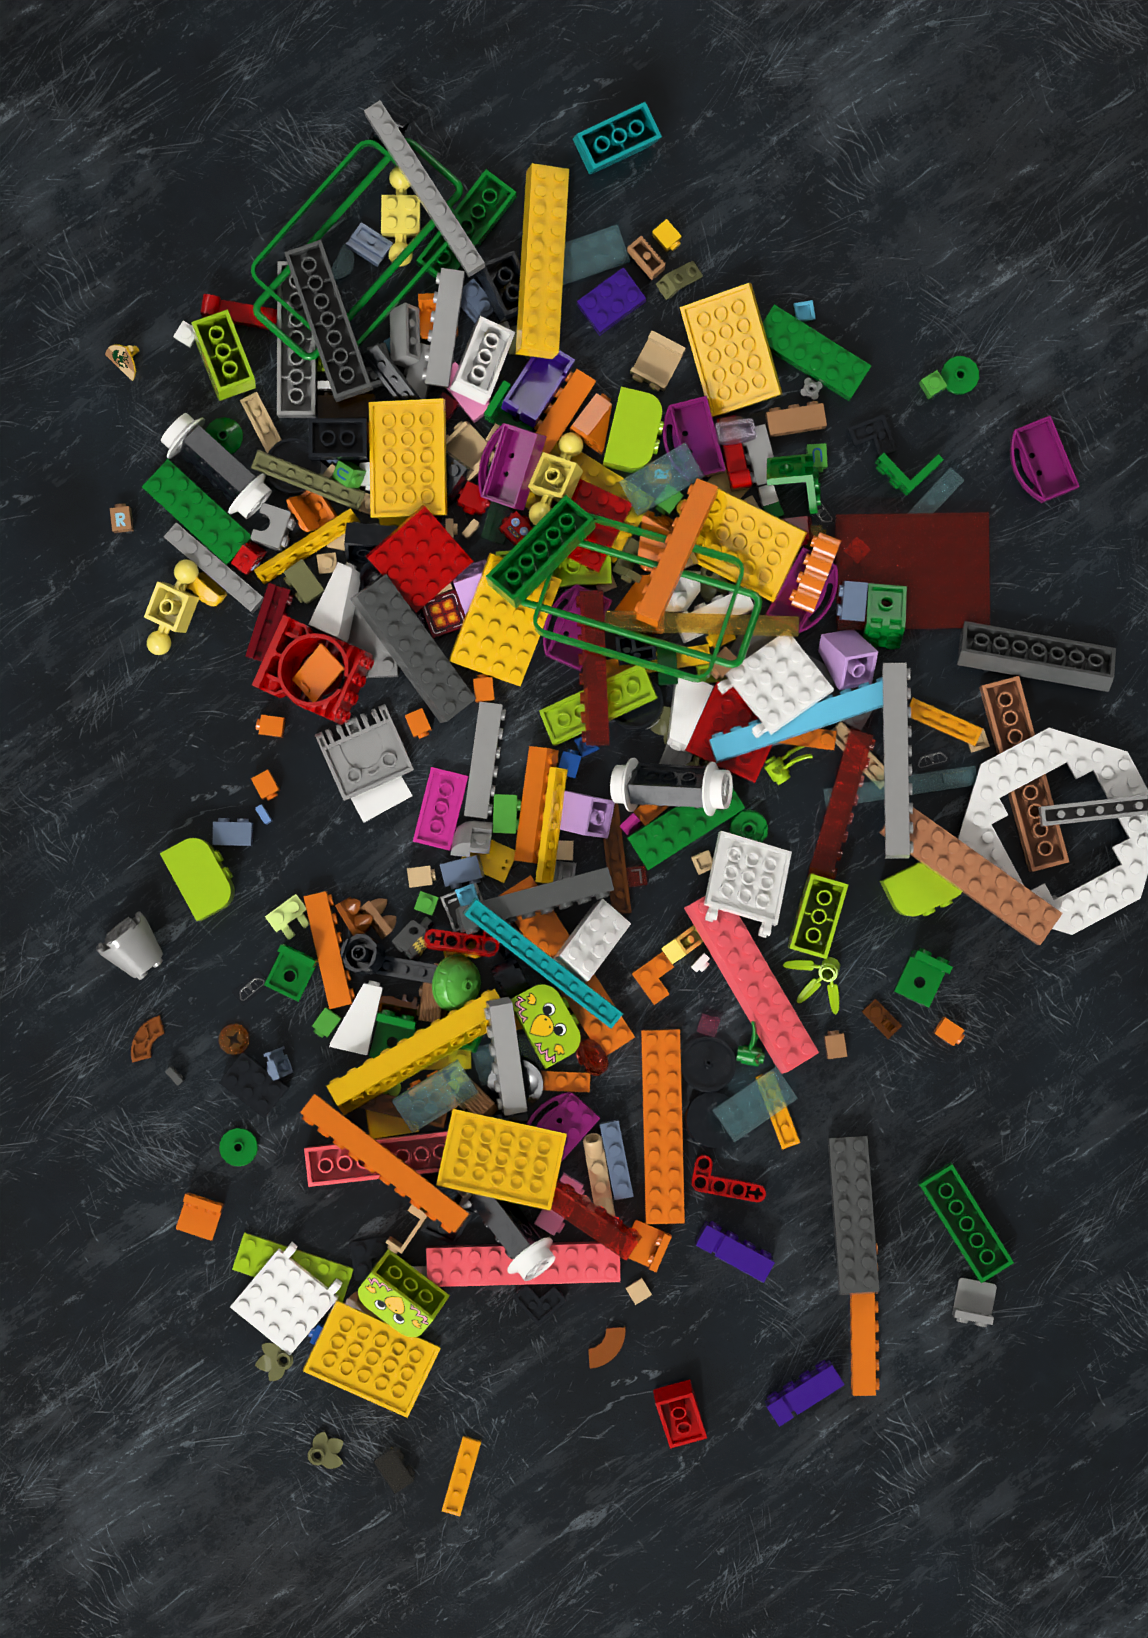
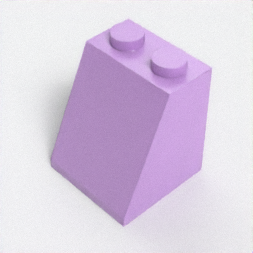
M486 559L470 564L453 580L465 616L486 564Z
M854 629L821 634L818 651L836 687L839 690L858 687V685L869 682L871 685L878 651Z
M565 791L560 830L585 836L608 838L615 803L609 799Z

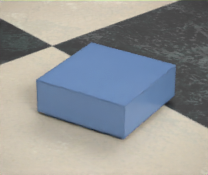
M263 804L256 807V811L264 824H269L273 821Z

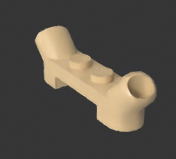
M591 1133L584 1137L583 1144L596 1220L601 1223H608L614 1220L615 1211L602 1136L597 1133Z

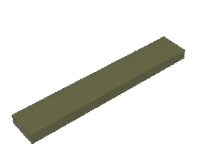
M257 450L251 465V469L358 511L366 493L356 488L345 487L334 479L261 450Z

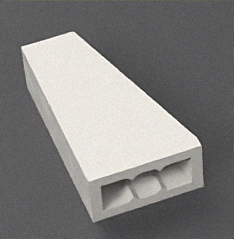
M338 562L309 625L347 642L355 611V605L350 599L359 592L360 572L356 571V566L348 562L345 565Z
M678 678V684H675L673 687L667 744L672 749L685 751L714 686L705 682L697 683Z
M369 980L368 983L363 984L329 1047L368 1055L378 1014L379 1001L384 988L380 986L379 982Z

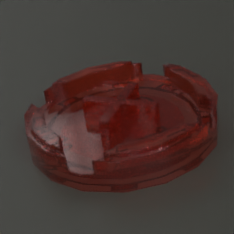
M585 1039L580 1042L576 1050V1057L579 1064L586 1067L585 1071L593 1076H599L607 1071L608 1058L602 1047L591 1039Z

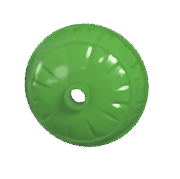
M460 954L449 955L439 963L432 980L433 996L439 1007L446 1011L459 1010L469 1000L476 999L481 985L480 974L476 965L469 958Z

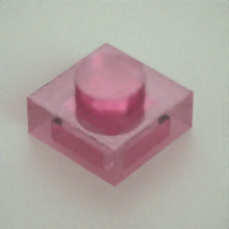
M702 1013L696 1032L715 1037L721 1019Z

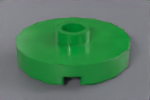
M956 356L944 364L941 377L947 384L946 389L956 395H964L977 385L979 370L970 358ZM962 372L963 378H959L957 373Z
M749 809L737 813L731 820L729 828L731 834L763 843L768 833L767 821L763 815ZM747 825L752 826L750 831L745 830Z
M235 1128L223 1135L219 1150L221 1157L228 1164L244 1166L255 1158L258 1144L252 1132L245 1128ZM236 1144H240L242 1146V1149L240 1151H237L235 1149Z

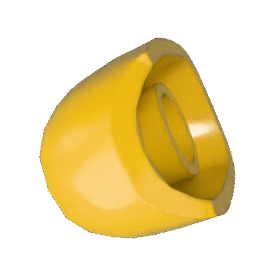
M205 572L199 573L195 581L186 587L195 596L200 597V601L209 606H217L227 596L226 591Z

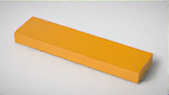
M912 698L909 705L911 707L912 719L976 746L983 728Z
M774 1071L756 1076L757 1084L781 1148L785 1149L800 1143Z
M466 1436L462 1437L442 1507L443 1512L457 1516L461 1515L481 1445L480 1440Z

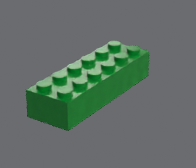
M487 169L455 209L461 218L463 230L476 250L517 198L516 191ZM440 231L437 232L416 260L417 265L421 268L446 242ZM450 247L445 250L427 271L434 278L437 277V272L441 273V268L462 270L463 267Z
M773 305L763 321L771 353L817 382H821L822 385L847 401L851 400L870 370V364L776 305Z
M169 459L142 486L146 492L228 567L242 545L252 541L251 535Z
M565 495L486 575L488 585L517 609L596 528L594 518Z
M733 789L731 803L727 809H716L714 815L708 816L704 808L675 807L627 839L646 869L650 870L745 809V806Z
M952 1163L946 1164L917 1182L980 1283L985 1282L1014 1263Z

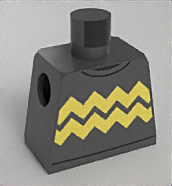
M426 916L420 924L411 920L392 940L393 944L403 956L409 960L418 961L427 948L423 943L425 933L431 929L434 922Z

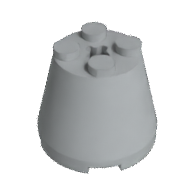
M139 911L135 914L136 917H127L107 933L105 942L103 944L100 942L96 950L101 956L131 977L141 980L148 974L147 971L152 966L155 968L162 963L161 957L163 952L147 919Z

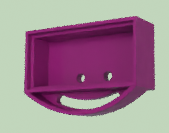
M707 396L669 405L664 419L663 443L667 457L674 469L687 482L696 481L697 478L703 479L725 473L726 469ZM668 424H671L673 427V445L678 458L682 462L681 466H677L668 447L666 433ZM686 431L688 435L683 436L682 433ZM692 450L693 453L689 455L687 451Z
M1051 415L1012 432L1010 441L1011 465L1017 480L1033 498L1040 503H1044L1080 487ZM1015 448L1019 449L1022 468L1029 481L1033 484V489L1028 487L1018 472L1014 457ZM1033 453L1034 458H1030L1029 454ZM1040 471L1041 476H1038L1036 472Z
M503 423L489 439L481 457L478 474L481 497L514 509L524 510L530 492L528 485L540 460L547 436ZM496 444H497V447H496V450H495V453H494V457H493V460H492V463H491V466H490V470H489V473H488V476H487V470H488L489 460H490L492 451H493V449L495 448V446H496Z
M804 547L790 569L776 601L771 603L765 614V617L796 634L810 629L822 619L831 607L838 585L837 565L832 563L814 612L823 601L828 583L833 585L832 593L823 612L813 622L809 621V617L813 613L791 606L790 595L793 589L797 590L799 583L796 580L799 572H804L806 565L803 562L806 554H811L812 552Z
M575 585L563 593L552 607L557 608L564 599H567L568 604L562 610L603 622L612 604V600L580 585ZM548 614L546 618L544 630L548 631L549 623L552 617L551 614ZM558 617L553 632L564 635V632L567 631L569 632L567 637L594 644L600 629ZM543 637L546 657L581 672L590 651Z
M573 1092L561 1093L548 1099L534 1111L526 1125L530 1126L533 1119L543 1108L554 1101H558L559 1105L547 1112L536 1127L567 1134L561 1162L600 1119V1116ZM558 1118L562 1119L561 1123L557 1122Z

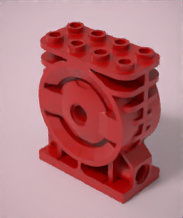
M283 615L252 686L278 698L288 696L298 706L342 725L350 719V710L358 701V692L366 683V675L368 670L372 669L374 659L373 655L365 650L332 636L313 633L312 628ZM322 643L338 661L341 656L343 657L341 660L344 663L345 671L339 674L317 702H312L295 684L292 678L309 659L308 656L313 654L319 644ZM343 676H346L342 688L338 689L341 685ZM331 695L330 697L322 700L323 696Z

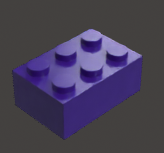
M622 268L579 299L577 306L600 336L646 302V297L626 270Z

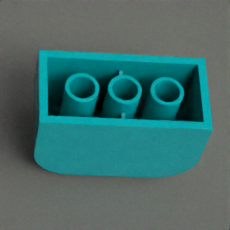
M643 102L576 134L573 142L588 173L593 174L655 144L662 136L646 102Z

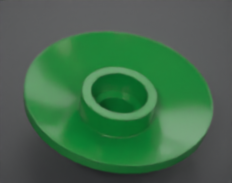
M226 417L215 419L206 429V432L230 454L235 453L242 444V429L233 419ZM222 432L227 434L225 439L220 438Z

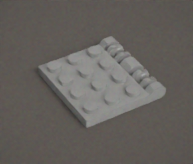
M385 704L378 706L383 721L380 720L375 708L371 710V714L377 724L370 726L368 718L364 713L360 714L365 725L363 730L357 717L349 719L347 723L344 722L349 733L347 737L341 725L337 724L336 729L341 739L336 742L329 728L325 730L331 743L329 745L323 732L315 734L344 801L414 771Z

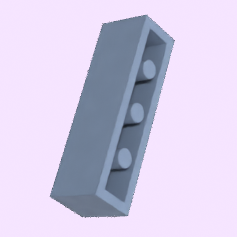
M619 1120L601 1122L600 1129L614 1199L634 1197Z

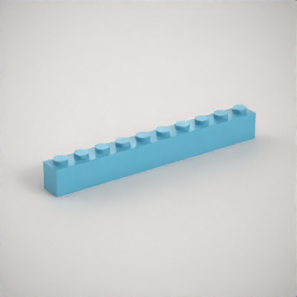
M882 677L876 679L877 683L870 685L869 682L858 685L859 689L851 691V688L841 691L840 695L833 697V695L824 697L821 702L814 704L772 735L768 731L759 738L753 735L752 728L761 724L759 719L749 722V726L744 728L741 726L731 728L730 733L723 734V732L712 735L709 743L716 763L883 707Z

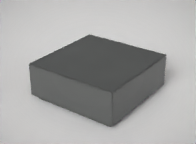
M174 1066L169 1067L165 1071L177 1086L185 1081L184 1077Z

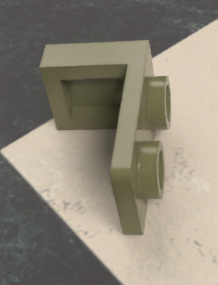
M691 261L667 273L656 285L660 293L667 300L681 288L701 279L703 275L694 261Z
M629 537L622 551L638 556L639 542ZM618 558L613 572L620 575L621 580L627 583H631V581L639 583L642 578L641 575L632 571L635 563Z

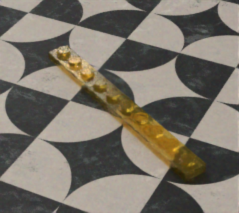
M605 611V623L635 632L720 634L726 614L665 612L657 628L637 620V612ZM731 614L725 635H745L751 615ZM759 615L753 635L798 637L799 617Z

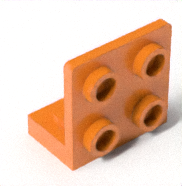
M187 1192L183 1199L184 1205L176 1229L211 1241L214 1237L224 1204Z
M635 1220L621 1255L649 1267V1270L657 1272L672 1236L660 1229Z

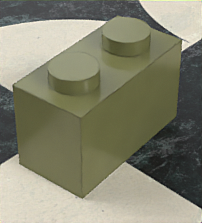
M303 559L284 571L286 577L283 579L289 587L293 586L296 589L295 596L300 603L305 602L308 605L324 593L325 590Z

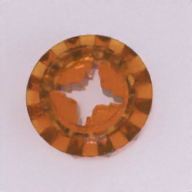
M238 1024L224 1027L218 1039L220 1048L231 1055L244 1052L249 1045L247 1030ZM238 1032L237 1040H239L241 1044L234 1043L230 1047L231 1040L229 1039V1037H227V1035L234 1036Z

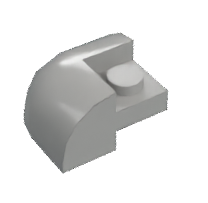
M468 821L459 825L452 839L451 855L470 857V852L489 854L493 823Z

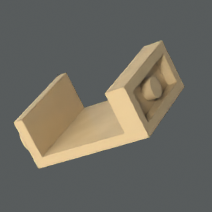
M651 331L634 367L630 370V374L633 375L632 378L640 383L643 381L649 383V387L657 392L659 390L664 391L686 348Z
M461 421L453 428L455 431L450 436L446 435V450L474 470L467 479L468 481H473L479 474V465L487 442L468 421L464 423ZM494 449L492 451L488 466L492 463L495 453Z
M411 1204L408 1211L420 1220L403 1244L389 1236L386 1241L389 1250L396 1254L398 1252L402 1254L427 1217L425 1215L427 1211L424 1208L417 1209Z

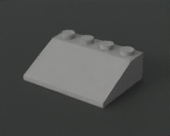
M355 607L347 643L373 655L374 665L371 670H368L366 678L399 677L398 664Z

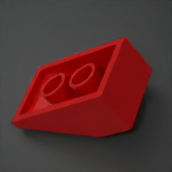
M690 1380L653 1390L655 1404L670 1448L707 1439Z

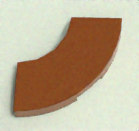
M160 1015L145 1022L136 1033L131 1046L132 1063L152 1057L151 1049L154 1041L159 1036L165 1034Z
M625 1327L606 1328L605 1337L602 1342L596 1347L588 1348L590 1369L605 1365L618 1354L625 1339Z

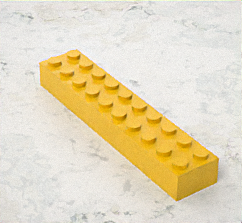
M532 163L526 171L516 337L517 355L553 359L559 353L569 169Z
M496 990L483 992L478 999L469 1000L459 1010L454 1009L450 1011L445 1018L433 1021L428 1028L417 1030L414 1036L409 1039L400 1040L395 1047L383 1050L376 1058L367 1059L363 1063L364 1065L350 1069L341 1078L337 1077L331 1080L326 1087L343 1115L460 1049L475 1038L487 1033L486 1027L489 1026V1021L485 1019L484 1008H487L486 1001L500 999Z

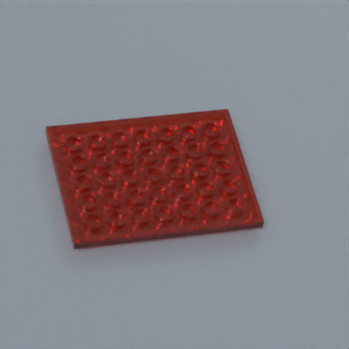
M989 512L835 515V537L841 540L836 553L838 569L836 610L837 604H841V596H838L839 585H842V581L907 586L905 629L962 628L964 621L990 626ZM867 600L865 621L839 620V615H837V630H864ZM887 600L881 602L882 605L885 607H890L892 605L891 602Z

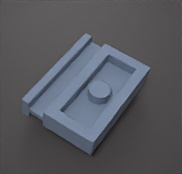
M362 222L346 243L347 248L377 267L393 245V242Z
M473 278L463 287L461 308L476 324L480 316L487 319L494 313V310L485 291Z
M284 1046L263 1054L264 1057L267 1056L268 1062H266L267 1072L273 1080L293 1073L288 1056L283 1053Z

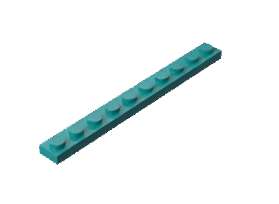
M474 898L463 912L466 917L612 1029L623 1015L619 1009L478 899Z

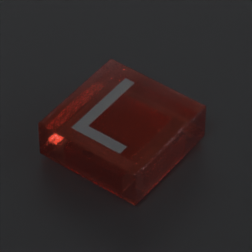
M645 866L626 868L628 887L647 885Z

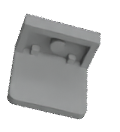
M960 1278L952 1311L953 1317L957 1318L956 1321L961 1323H968V1320L976 1322L975 1325L987 1327V1324L993 1325L994 1317L992 1316V1310L997 1289L996 1285L988 1282L980 1283L978 1280Z

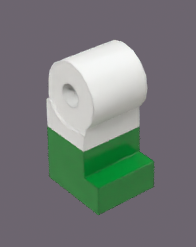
M764 485L757 487L762 509L778 518L783 517L784 512L774 486Z

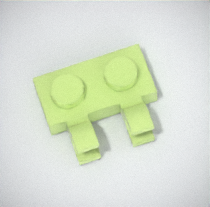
M297 894L265 916L276 932L282 930L289 940L295 936V933L288 925L297 918L303 928L310 925L309 920L304 915V912L307 911L306 906Z

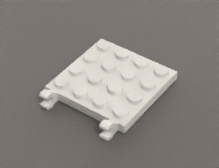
M788 630L749 656L740 666L732 668L725 675L727 679L717 684L722 694L734 687L760 720L761 724L752 728V733L756 738H759L766 731L772 735L834 691V688Z
M720 831L718 833L704 905L709 906L705 920L709 922L717 920L719 909L762 922L758 936L764 938L770 936L772 925L778 924L792 852Z
M293 1242L289 1244L284 1252L279 1248L230 1306V1308L289 1355L292 1354L311 1329L339 1297L335 1293L342 1285V1282L336 1278L328 1288L294 1261L290 1256L296 1251L298 1246Z

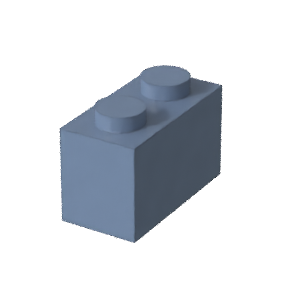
M842 581V585H839L838 596H841V604H837L836 612L839 615V620L865 621L868 583Z
M218 818V822H213L212 845L253 846V823H250L249 819H237V822H230V818Z
M480 855L440 864L445 887L451 886V889L462 887V883L469 881V884L481 882L480 878L485 877Z

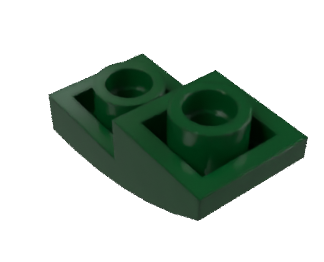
M656 647L657 664L677 669L676 652ZM658 672L659 685L678 684L677 677Z

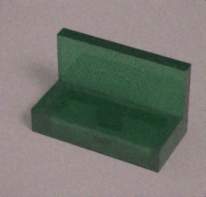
M491 501L481 538L504 545L506 537L498 528L503 524L502 520L513 513L514 508Z

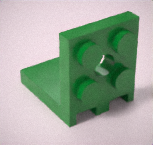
M504 380L484 412L485 420L493 425L496 423L501 426L503 423L532 431L534 428L522 421L515 422L511 414L501 409L502 402L511 389V384Z
M813 453L767 458V486L806 482L810 514L818 513V506L821 505V487L818 480V467H814Z
M885 453L876 460L875 464L877 465L876 469L882 475L886 474L890 478L889 483L895 489L899 488L907 496L944 459L938 454L911 481Z
M868 583L866 623L862 637L874 648H900L906 623L907 586ZM887 600L890 601L892 605L890 607H885L882 605L881 602Z
M281 944L278 949L280 953L264 985L299 1002L318 964V959L308 956L287 944ZM287 971L295 973V979L292 982H288L285 979Z
M920 948L919 951H912L894 992L929 1008L945 973L950 974L953 967L949 965L950 961L938 956L935 959L931 957V952ZM917 977H922L925 981L924 986L921 988H917L914 985V980Z
M386 1009L383 1012H379L369 1057L376 1058L383 1050L391 1049L387 1044V1040L390 1037H395L399 1042L402 1039H409L414 1036L418 1022L414 1020V1016L406 1014L397 1016L394 1011Z

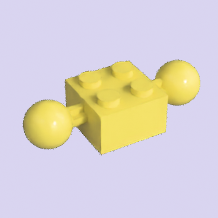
M398 167L393 168L389 175L390 183L396 189V195H382L381 234L385 238H395V243L389 249V259L391 262L408 246L407 238H415L421 231V202L416 195H407V189L411 186ZM413 252L400 266H406L411 262Z
M569 432L560 438L559 449L562 452L560 457L545 452L540 457L528 485V488L535 495L542 497L541 501L532 505L529 510V519L534 525L552 509L553 501L559 502L565 495L571 499L583 473L580 466L571 461V458L579 455L583 449V440L577 433Z
M181 560L176 564L174 568V575L177 579L175 586L165 582H157L144 618L160 625L158 631L152 632L147 638V647L155 655H163L169 651L171 647V639L168 635L170 630L181 633L187 632L200 597L185 591L187 585L194 582L199 574L197 565L191 560Z

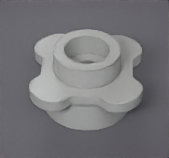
M806 378L804 380V388L800 391L801 395L816 400L819 397L818 392L822 388V383Z

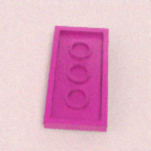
M431 767L413 842L451 850L452 839L456 830L469 776Z

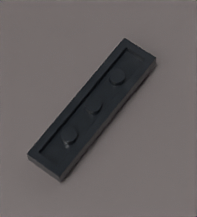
M379 343L362 355L396 401L422 400Z
M385 956L383 965L376 974L432 984L434 972L438 965Z

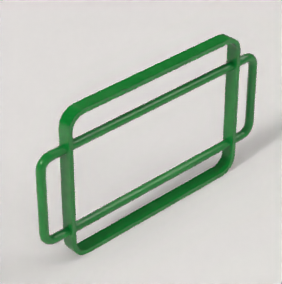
M405 138L414 151L455 186L454 194L446 203L462 227L460 216L452 208L463 194L461 181L416 141ZM373 140L361 141L355 146L259 254L251 266L253 279L265 290L253 305L255 317L304 360L311 361L320 356L318 349L316 348L312 353H307L261 312V306L272 296L311 331L309 323L274 293L291 273L289 265L284 268L268 287L256 276V268L361 149L367 146L374 147L384 157L307 244L321 240L390 161L397 166L389 152ZM432 219L347 313L349 322L436 226ZM447 242L440 247L357 341L358 348L449 247Z
M588 513L594 518L595 523L610 526L665 543L667 536ZM583 540L578 545L579 547L650 568H657L659 562L586 540ZM695 544L692 552L732 563L740 571L736 585L687 570H683L681 575L683 578L733 592L713 655L543 604L555 570L546 578L539 601L535 602L525 599L521 605L535 610L533 617L535 631L545 638L699 683L710 677L715 664L727 668H735L743 663L762 608V598L758 592L741 587L744 566L739 558ZM740 594L754 599L755 604L738 656L735 660H728L718 657V653L737 595ZM540 612L548 613L710 662V665L704 674L693 675L544 630L538 625V618Z

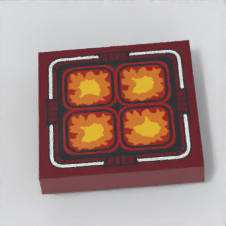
M456 589L433 597L421 608L432 638L461 629L465 614Z

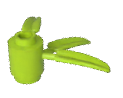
M796 746L781 758L780 756L777 758L775 756L770 757L765 761L767 765L764 768L773 782L780 785L791 777L788 767L801 760L813 758V755L805 754L798 756L785 765L783 760L804 748Z
M828 957L822 961L821 965H814L812 960H791L783 964L785 968L812 971L814 968H818L820 977L818 979L813 978L797 997V1003H802L821 986L820 982L824 980L830 982L827 985L832 1012L835 1015L838 1013L839 991L838 985L833 983L840 970L838 960Z

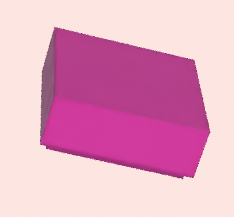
M633 813L620 827L630 836L643 823Z

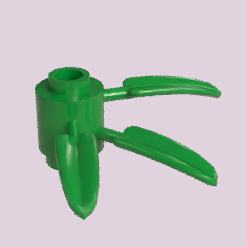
M751 1021L752 1038L750 1045L738 1046L736 1061H740L741 1064L759 1067V1063L763 1064L765 1052H762V1048L756 1047L759 1036L756 1033L755 1021Z

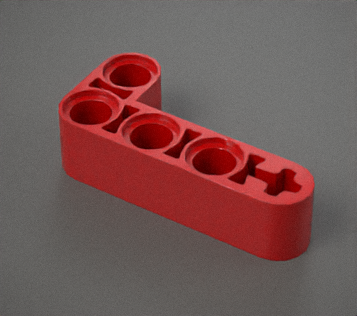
M203 294L200 311L203 318L228 309L233 324L269 330L255 317L253 305L221 300L218 296ZM261 306V312L277 325V310Z
M736 416L716 419L731 492L751 488V475L746 465Z
M430 929L425 933L423 943L428 949L485 957L494 956L498 951L500 943L484 930L481 936ZM431 935H434V939L437 940H435L434 943H430V939L427 938H430ZM441 936H444L442 945H440L441 941L439 940L441 939ZM452 937L456 939L457 944L449 946L446 942L447 938ZM473 940L476 947L469 949L465 942ZM489 942L494 944L495 950L487 951L485 944Z
M700 1154L696 1157L691 1178V1184L696 1191L752 1202H761L765 1199L766 1191L761 1184L711 1175V1158L706 1154ZM700 1159H708L709 1165L706 1168H700L698 1166ZM698 1177L705 1179L703 1187L695 1185V1180ZM716 1181L724 1183L722 1190L717 1191L714 1189ZM737 1184L743 1186V1191L740 1194L733 1193V1187ZM747 1186H750L749 1190L756 1191V1188H759V1191L762 1192V1194L758 1195L757 1198H755V1195L753 1193L749 1192L748 1196H745L747 1193Z

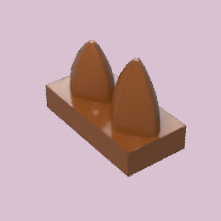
M349 897L335 905L353 936L355 934H364L370 930L369 927L373 916L361 914L359 911L361 901Z

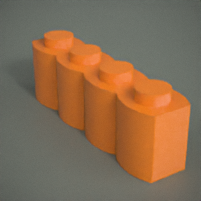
M819 532L818 536H813L810 544L813 547L811 554H806L803 562L806 565L804 572H799L796 580L799 583L797 590H792L789 598L792 601L791 606L809 613L814 612L841 540Z

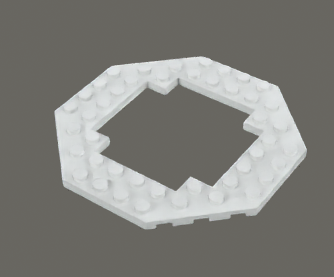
M1047 728L980 764L958 839L1023 885L992 826L996 821L1008 816L1000 797L1066 762L1075 779L1093 771L1108 799L1148 795V789L1127 751ZM1148 815L1118 818L1129 838L1112 847L1121 865L1053 900L1045 884L1031 890L1063 913L1052 929L1073 935L1141 898L1148 875Z

